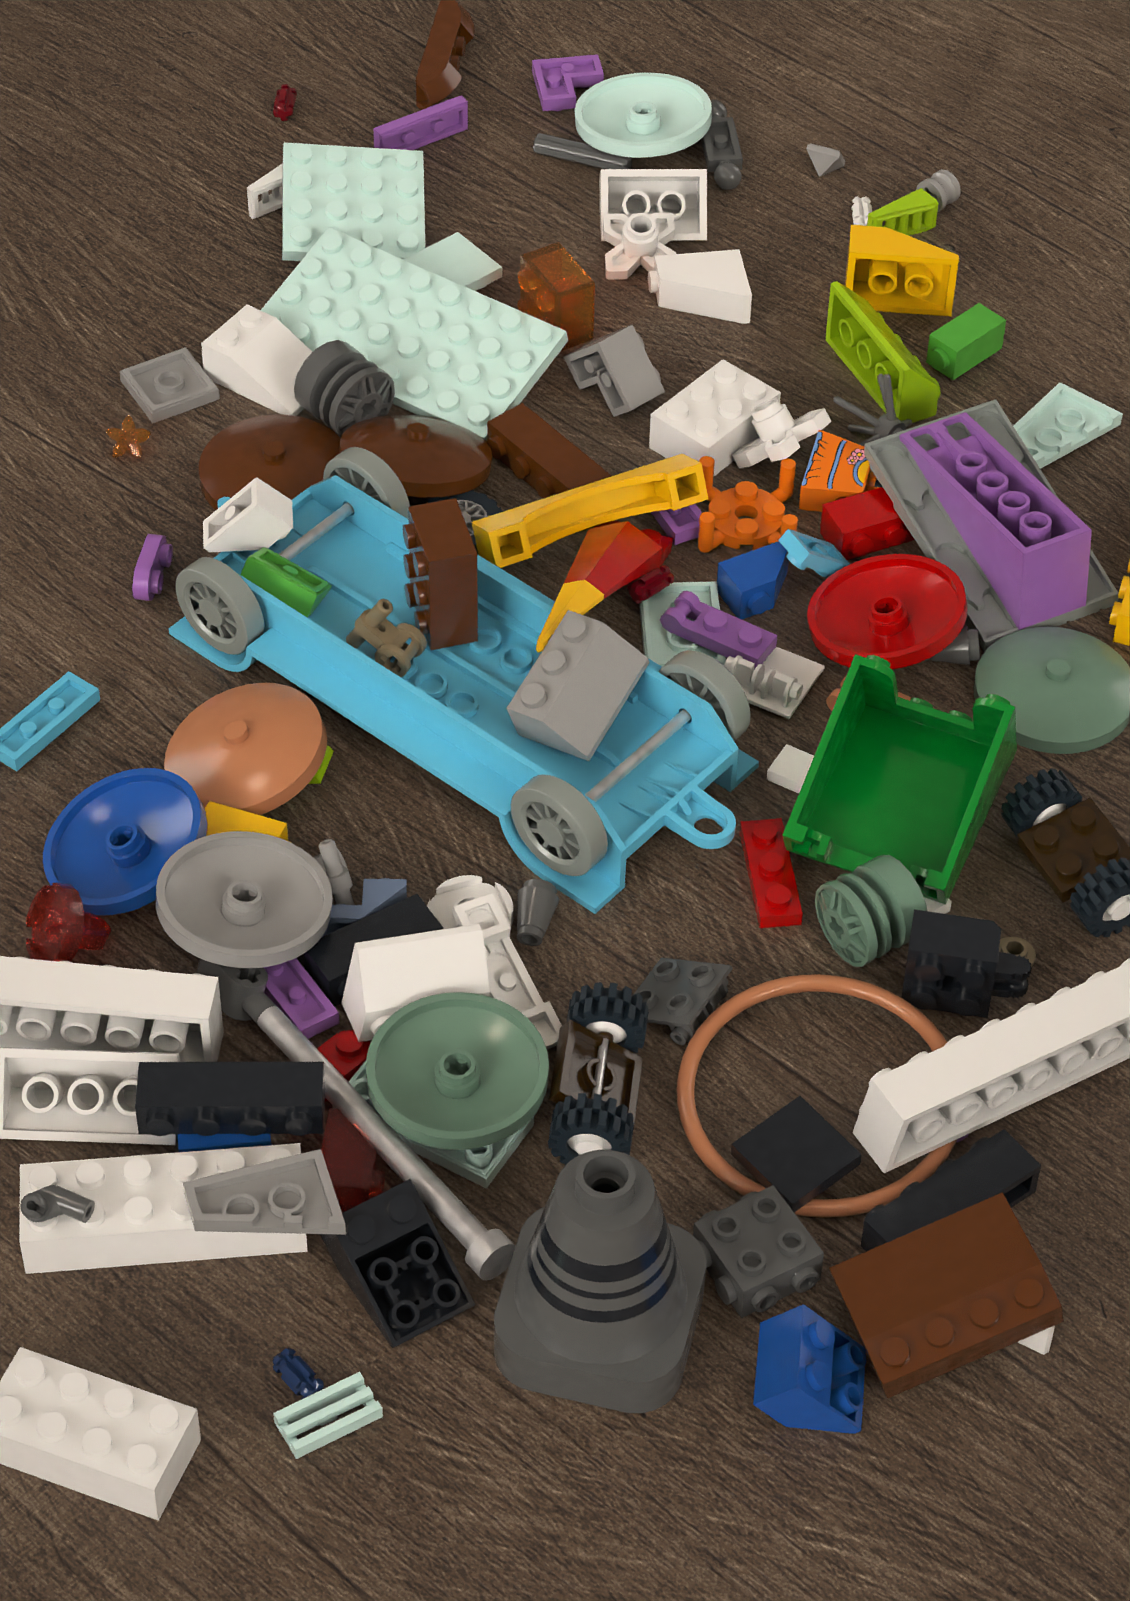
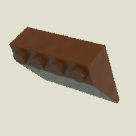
M1003 1192L829 1268L887 1399L1064 1322L1062 1306Z

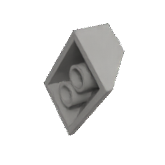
M568 610L506 709L518 735L590 761L650 662L645 655L604 622Z

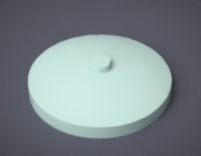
M632 73L606 79L586 90L580 96L575 106V126L579 136L587 144L600 151L623 157H656L688 148L703 138L708 132L712 121L711 101L702 88L689 80L662 73Z

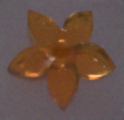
M130 415L123 420L122 430L118 428L105 430L108 436L117 442L113 448V458L124 455L128 450L132 456L142 459V448L139 443L145 442L151 435V432L143 428L136 429L135 422Z

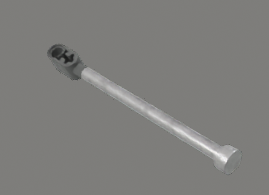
M199 959L196 973L218 977L221 1010L227 1016L241 1021L253 1019L292 1062H324L325 1098L404 1182L411 1179L422 1202L467 1249L465 1261L482 1280H491L503 1273L510 1265L516 1246L500 1229L487 1230L264 993L268 981L266 970L264 968L227 967Z

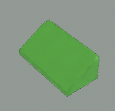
M266 547L247 557L240 574L307 618L313 613L332 587L329 582Z

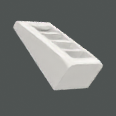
M283 163L247 187L249 216L252 219L282 208V187L280 186H283ZM262 194V200L258 202V195Z

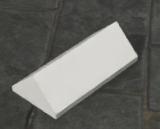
M0 1047V1139L176 1145L177 1134L155 1136L138 1133L135 1101L139 1062H180L179 1053Z

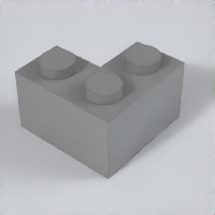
M633 325L599 337L563 356L579 390L598 384L613 417L632 411L665 392L661 384L660 374L652 366L644 349L643 339L635 331Z

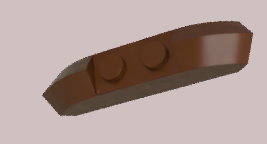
M440 0L416 76V106L420 110L439 104L454 91L462 78L459 74L460 56L464 57L466 44L474 38L475 26L470 14L456 0Z

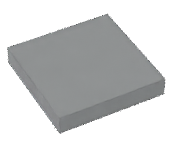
M186 347L119 371L120 381L152 423L220 399L219 389Z

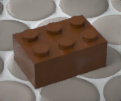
M453 498L409 506V524L403 525L404 542L406 548L409 549V554H405L403 559L406 575L410 579V583L405 584L404 589L408 607L416 608L414 612L416 628L426 636L430 650L477 642V551L457 499Z

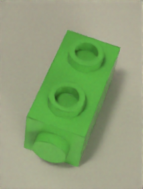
M980 303L974 305L929 335L926 363L951 380H955L1002 349L1006 320Z

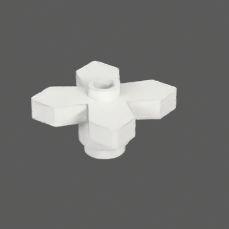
M671 212L652 213L651 215L635 213L630 217L624 213L604 214V240L615 246V248L605 254L606 279L627 280L640 265L647 271H654V256L676 254L675 251L665 246V244L674 239V214Z
M778 398L769 399L751 411L754 418L752 424L760 438L743 445L732 454V457L739 469L753 466L767 457L770 458L771 462L786 459L800 448L799 441L818 433L819 430L825 428L832 421L825 408L810 411L794 420L786 405L781 404Z

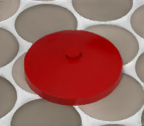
M887 554L854 562L829 576L812 595L807 609V620L813 643L830 660L850 668L855 654L865 658L868 655H875L887 660L891 664L890 669H898L927 660L950 645L964 627L968 606L963 583L948 566L934 559L919 555Z

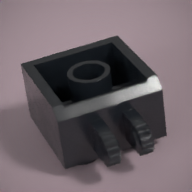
M914 909L901 998L921 1010L930 1009L957 1013L963 1016L988 1018L991 996L1019 999L1024 994L1026 995L1029 985L1026 979L1031 974V963L1025 956L1021 957L1020 955L1015 956V954L999 952L1001 928L994 921Z

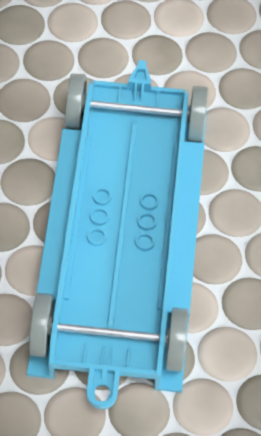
M359 447L347 448L326 464L323 481L311 485L292 499L293 529L284 539H279L268 548L332 585L328 594L308 618L240 575L247 557L258 550L221 552L214 558L201 557L183 569L176 578V596L185 616L169 628L171 636L212 663L228 671L241 672L257 660L478 803L499 817L502 831L509 845L519 859L542 880L552 883L557 890L594 914L625 888L626 859L663 826H666L692 844L704 849L724 847L735 836L736 819L734 814L703 790L712 782H715L731 792L759 767V761L741 751L734 742L749 727L750 707L744 690L733 674L720 662L704 653L682 651L663 667L648 658L650 663L592 758L590 761H586L518 735L506 708L541 652L536 651L537 640L555 601L478 554L477 642L430 650L427 642V647L422 654L413 657L410 661L411 667L403 677H399L376 662L375 653L377 649L366 640L358 648H354L346 642L347 635L355 628L356 619L365 610L372 609L380 599H387L392 603L393 610L386 619L395 627L400 623H408L416 627L414 618L416 608L408 607L404 585L410 583V579L406 575L403 559L405 554H409V549L406 548L403 537V525L409 524L408 507L410 504L408 496L400 479L390 466L379 456ZM221 497L217 501L218 508L226 503L230 497ZM408 638L405 643L409 645L412 639ZM392 656L390 662H394L396 658ZM708 818L714 820L722 827L723 831L717 834H705L697 830L694 824L700 819Z

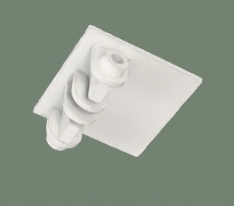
M778 647L771 652L763 664H758L755 670V663L745 660L739 655L735 658L729 656L724 664L741 685L748 703L788 719L791 718L825 668L822 664Z

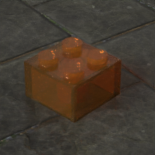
M559 242L522 254L520 257V271L518 272V282L520 285V300L517 303L518 310L567 331L569 341L561 351L593 340L595 282Z

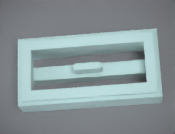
M358 1372L273 1413L275 1425L295 1458L298 1459L382 1418L383 1409L378 1401L375 1402L372 1390L369 1386H365L364 1378ZM361 1404L364 1405V1408H362V1409H360V1410H358V1411H355V1412H353V1413H351V1414H349V1415H347V1416H345V1417H343V1418H341V1419H339V1420H337V1421H335V1422H333V1423H331V1424H329V1425H327V1426H325V1427H323V1428H321V1429H318V1430H316V1431H314V1432H312V1433H310V1434H308V1435H306V1436H304V1437H302V1438H300V1439H297V1437H296L297 1435L302 1434V1433H304V1432H306V1431H308V1430H310V1429H312V1428H314V1427H316V1426H318V1425L324 1426V1425H326V1424H328V1423H330V1422L336 1420V1419L338 1418L337 1416H339V1415H341V1414H343V1413H345V1412H347V1411H349V1410H351V1409H353V1408H355V1407H357V1406H359V1405H361Z

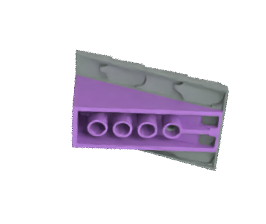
M996 399L864 444V455L869 461L870 469L894 503V510L925 556L948 566L962 581L968 606L965 625L968 626V629H978L979 646L983 652L994 642L1010 633L1034 627H1058L1066 624L1067 621L1071 622L1096 613L1100 609L1104 610L1112 607L1115 601L1118 602V591L1090 549L1092 530L1060 501Z

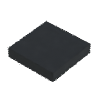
M801 1096L731 1144V1155L765 1188L774 1185L793 1212H796L861 1165L862 1154Z

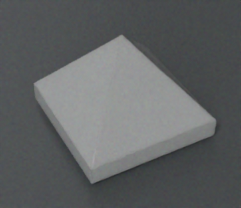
M811 143L807 145L806 149L819 177L844 167L846 161L839 150Z

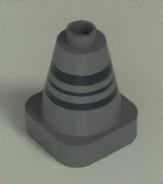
M594 1150L573 1158L559 1173L546 1206L534 1212L522 1226L494 1314L495 1361L500 1372L514 1385L533 1392L635 1414L656 1410L668 1403L677 1393L703 1303L706 1257L702 1246L692 1234L678 1226L667 1223L651 1174L637 1159L614 1150Z

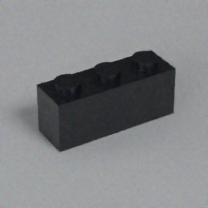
M415 894L321 937L310 950L304 953L305 970L335 1007L342 1003L355 943L444 928L419 895Z

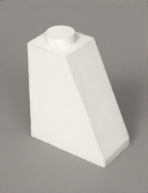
M739 249L654 256V271H648V287L650 293L655 292L659 307L742 324L750 323L752 293Z

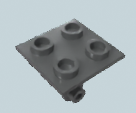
M661 958L633 995L639 993L643 997L642 1002H647L649 1012L648 1023L669 1025L672 1031L670 1034L671 1039L679 1045H684L691 1040L698 1027L715 1011L717 1004L727 995L729 981L726 977L733 968L731 965Z

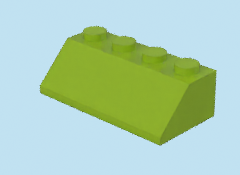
M838 281L831 283L825 338L827 343L885 413L886 408L877 379L878 374H889L891 376L894 410L899 420L911 419L912 423L935 416L938 399L941 395L937 380L927 373L919 359L911 354L903 344L900 336L890 329L882 315L876 312L866 299Z

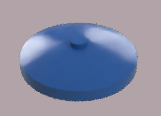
M138 768L108 776L77 795L56 818L47 835L43 850V867L46 878L63 902L83 913L115 915L141 908L156 900L158 876L166 861L186 844L206 836V811L192 786L182 777L172 772L156 768Z

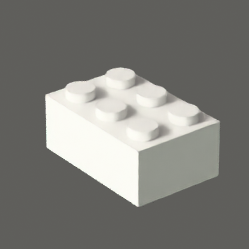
M723 359L651 413L649 448L665 458L684 454L699 461L703 456H710L715 461V476L734 461L732 454L743 445L760 438L752 424L754 418L751 411L759 404L772 398H778L780 402L781 392Z

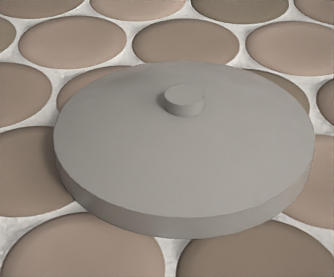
M232 831L216 833L196 839L177 850L166 861L160 871L156 885L157 916L169 937L190 954L205 961L227 967L263 968L293 960L310 950L321 939L328 927L331 916L332 888L328 876L321 865L309 853L295 844L263 833Z

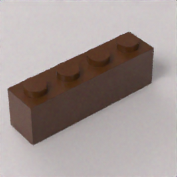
M524 403L487 422V443L491 448L492 456L509 467L516 477L523 479L533 487L543 499L612 476Z

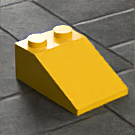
M851 225L845 286L866 299L875 311L951 317L959 255L887 227Z

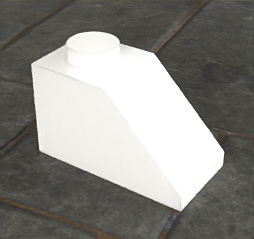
M256 477L203 521V549L208 552L260 550L263 547L269 548L279 539H284L293 529L292 500Z

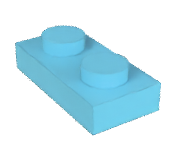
M787 529L778 540L789 552L786 555L787 559L801 570L810 568L826 578L828 575H832L843 567L850 565L832 543L791 529Z

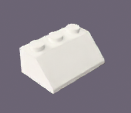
M601 169L599 175L601 241H605L603 237L604 214L624 213L630 217L635 213L651 215L652 213L668 212L674 214L675 234L674 239L671 241H707V169Z
M480 924L355 943L342 1005L358 1041L372 1040L377 1030L392 1014L421 998L453 992L489 996L490 987L483 930Z

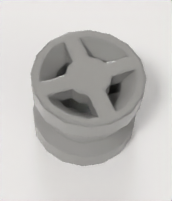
M943 169L934 173L931 179L927 178L917 186V189L922 188L938 201V212L943 210L947 204L958 200L961 194L957 178L948 170Z

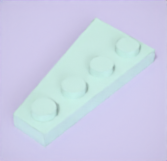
M1059 382L1013 427L1041 469L1121 425L1123 413Z

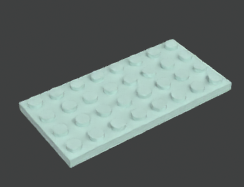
M328 227L261 309V311L277 318L312 352L326 342L335 340L347 342L362 353L368 361L375 363L379 369L384 370L392 378L395 386L392 404L416 415L438 418L464 427L481 436L486 442L488 439L487 422L518 406L569 341L567 331L330 227Z

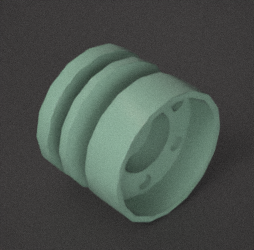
M879 855L858 866L853 873H844L838 876L836 880L822 884L815 894L817 918L824 935L837 954L854 967H863L871 963L875 958L886 955L891 948H900L909 943L914 909L927 911L925 899L914 877L899 860L890 855Z

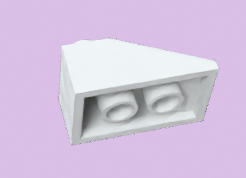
M247 304L201 343L203 369L213 382L281 415L297 416L304 410L295 399L294 384L298 371L312 351L277 318Z

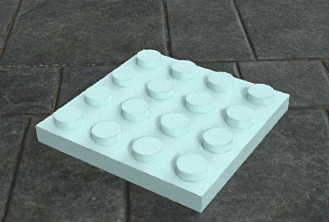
M284 142L282 260L301 261L328 227L401 259H405L425 249L423 151Z

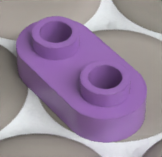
M148 534L146 536L133 575L132 590L134 599L152 601L154 595L160 594L162 591L164 567H170L173 556L172 544H167V539L164 535Z

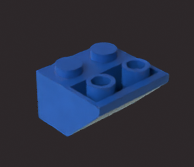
M804 1304L760 1322L753 1405L785 1427L850 1434L858 1433L862 1427L866 1350L861 1344Z

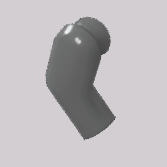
M51 1185L24 1196L21 1200L20 1208L22 1214L32 1222H43L61 1215H67L86 1223L93 1214L95 1202L63 1187Z

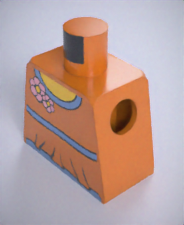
M819 430L802 481L799 509L822 512V505L882 487L870 469L869 461L864 455V446Z

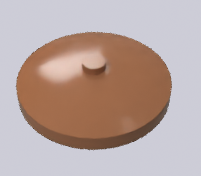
M277 683L242 685L215 695L198 706L182 721L168 744L165 753L164 770L186 780L201 800L204 809L208 802L212 801L262 815L280 807L295 797L315 776L322 764L327 748L326 727L313 701L301 691Z

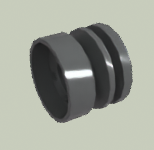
M335 340L326 342L315 349L303 362L296 376L294 394L297 402L315 418L321 419L329 429H332L341 437L349 427L360 421L378 416H386L393 403L395 386L389 374L379 369L375 363L368 361L362 353L347 342Z

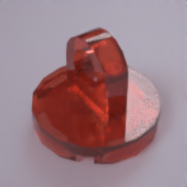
M53 883L52 886H43L31 902L27 914L26 927L32 928V939L26 938V948L30 959L71 962L78 948L87 950H100L104 948L111 933V928L99 916L83 911L80 895L72 885Z

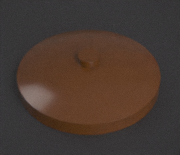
M274 414L239 421L220 431L204 448L199 460V478L202 493L207 502L217 510V501L221 497L232 498L257 477L292 500L311 485L323 481L326 464L339 454L341 438L321 423L299 416Z
M420 415L373 417L352 425L343 433L340 439L339 454L350 447L363 448L376 454L395 472L407 496L445 497L465 493L483 484L488 479L491 471L492 451L488 443L474 432L438 418Z

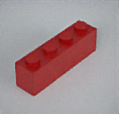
M883 487L822 505L820 534L826 542L832 543L846 560L915 540L894 510V503Z

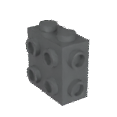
M774 1185L760 1192H750L744 1195L737 1203L720 1211H710L694 1223L693 1236L703 1248L706 1257V1270L714 1280L716 1291L720 1299L726 1305L731 1304L741 1318L755 1311H767L778 1300L794 1292H805L811 1289L818 1280H821L824 1252Z

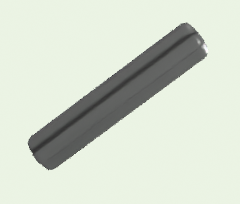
M543 133L537 134L534 140L533 151L537 154L601 169H631L632 157L609 154L586 143Z

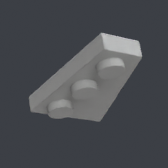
M321 1149L183 1182L184 1195L195 1231L346 1235L345 1221Z

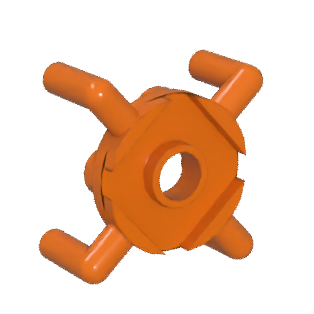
M703 456L699 459V462L702 463L708 494L707 501H709L708 512H703L699 516L698 549L702 553H709L721 544L734 549H740V544L753 545L752 550L778 542L787 529L797 531L798 518L793 514L785 515V506L783 502L792 497L794 491L796 462L793 459L786 458L781 461L779 487L771 493L759 489L755 483L750 481H741L736 484L735 488L721 492L713 486L714 459L710 456ZM748 516V517H751V518H742V519H739L738 517Z

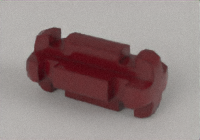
M282 84V89L277 90L273 115L280 118L281 121H288V116L293 115L297 91L295 88H290L288 84Z
M661 565L660 568L654 569L636 582H633L632 585H629L627 588L628 594L635 603L640 604L674 582V575L670 572L668 566Z

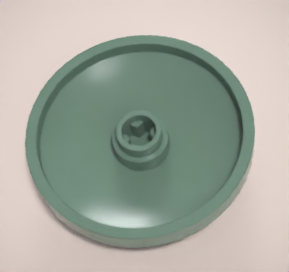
M1060 627L1027 628L1010 633L994 642L987 648L978 662L973 686L974 699L986 698L987 694H995L1007 699L1010 705L1015 706L1016 741L1020 746L1053 754L1085 752L1111 742L1124 731L1130 722V667L1112 647L1091 635Z
M464 992L442 993L421 998L402 1007L392 1014L377 1030L369 1046L366 1058V1079L369 1096L382 1119L395 1131L408 1139L440 1149L463 1150L479 1148L494 1144L511 1136L524 1127L536 1114L544 1100L548 1086V1052L537 1028L525 1015L514 1007L481 994Z

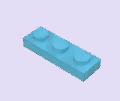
M68 671L0 728V762L18 771L100 701L99 689Z

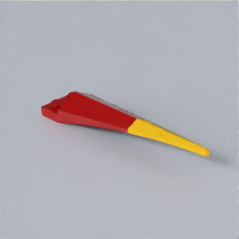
M614 520L588 529L537 640L536 651H543L568 610L584 615L618 589L654 569L660 568L671 553L673 538L663 536L658 531L652 529L639 530L629 521L620 522Z

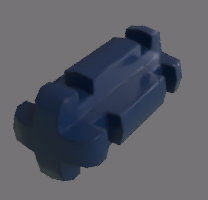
M285 1348L272 1361L274 1371L282 1373L280 1378L296 1395H302L301 1400L324 1389L323 1381L320 1378H314L316 1373L300 1356H294L296 1351L291 1348Z

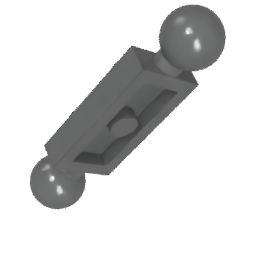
M710 100L712 107L711 126L708 132L701 138L708 172H714L715 183L721 189L731 190L736 188L741 181L743 157L733 117H727V109L721 101Z

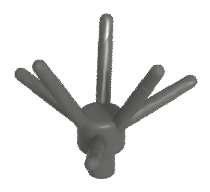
M878 374L877 376L886 408V413L879 417V419L839 396H835L833 399L839 406L874 426L848 425V430L851 432L874 435L859 443V445L864 446L865 443L901 432L912 424L911 419L901 421L896 417L891 376L889 374Z

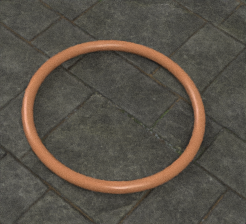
M822 974L797 975L767 981L748 988L733 996L713 1011L698 1027L684 1052L678 1071L676 1091L678 1111L685 1134L704 1165L732 1190L744 1196L750 1192H760L766 1189L763 1185L756 1183L731 1166L711 1144L698 1118L694 1092L698 1065L712 1038L732 1018L757 1003L774 997L800 992H830L854 996L872 1002L896 1014L920 1034L932 1052L944 1047L947 1043L945 1037L933 1022L916 1007L894 993L874 984L853 978ZM957 1139L929 1152L913 1170L886 1187L855 1197L812 1199L794 1213L799 1216L819 1218L845 1217L870 1212L880 1204L885 1206L898 1198L902 1191L911 1183H921L932 1176L939 1166L946 1161Z

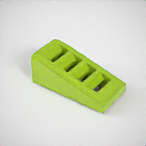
M920 188L869 213L867 226L887 227L908 236L922 233L936 226L939 203L933 196Z

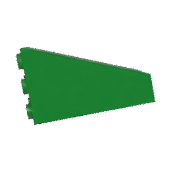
M855 654L782 835L787 851L851 873L858 866L879 855H890L899 860L910 871L919 885L923 897L946 905L1017 750L1015 706L1010 705L1007 699L999 695L987 694L986 698L980 697L975 700L972 708L973 721L970 716L960 711L950 710L949 713L934 709L932 704L923 699L913 697L910 700L898 697L896 674L890 669L891 664L879 656L868 655L865 658Z

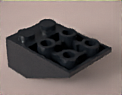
M411 1179L343 1212L346 1235L320 1234L339 1273L392 1349L475 1306Z

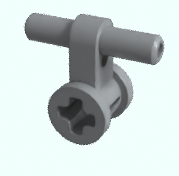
M332 839L324 840L318 845L320 854L313 858L327 874L336 904L354 905L350 892L353 884L346 862L336 847L335 841Z

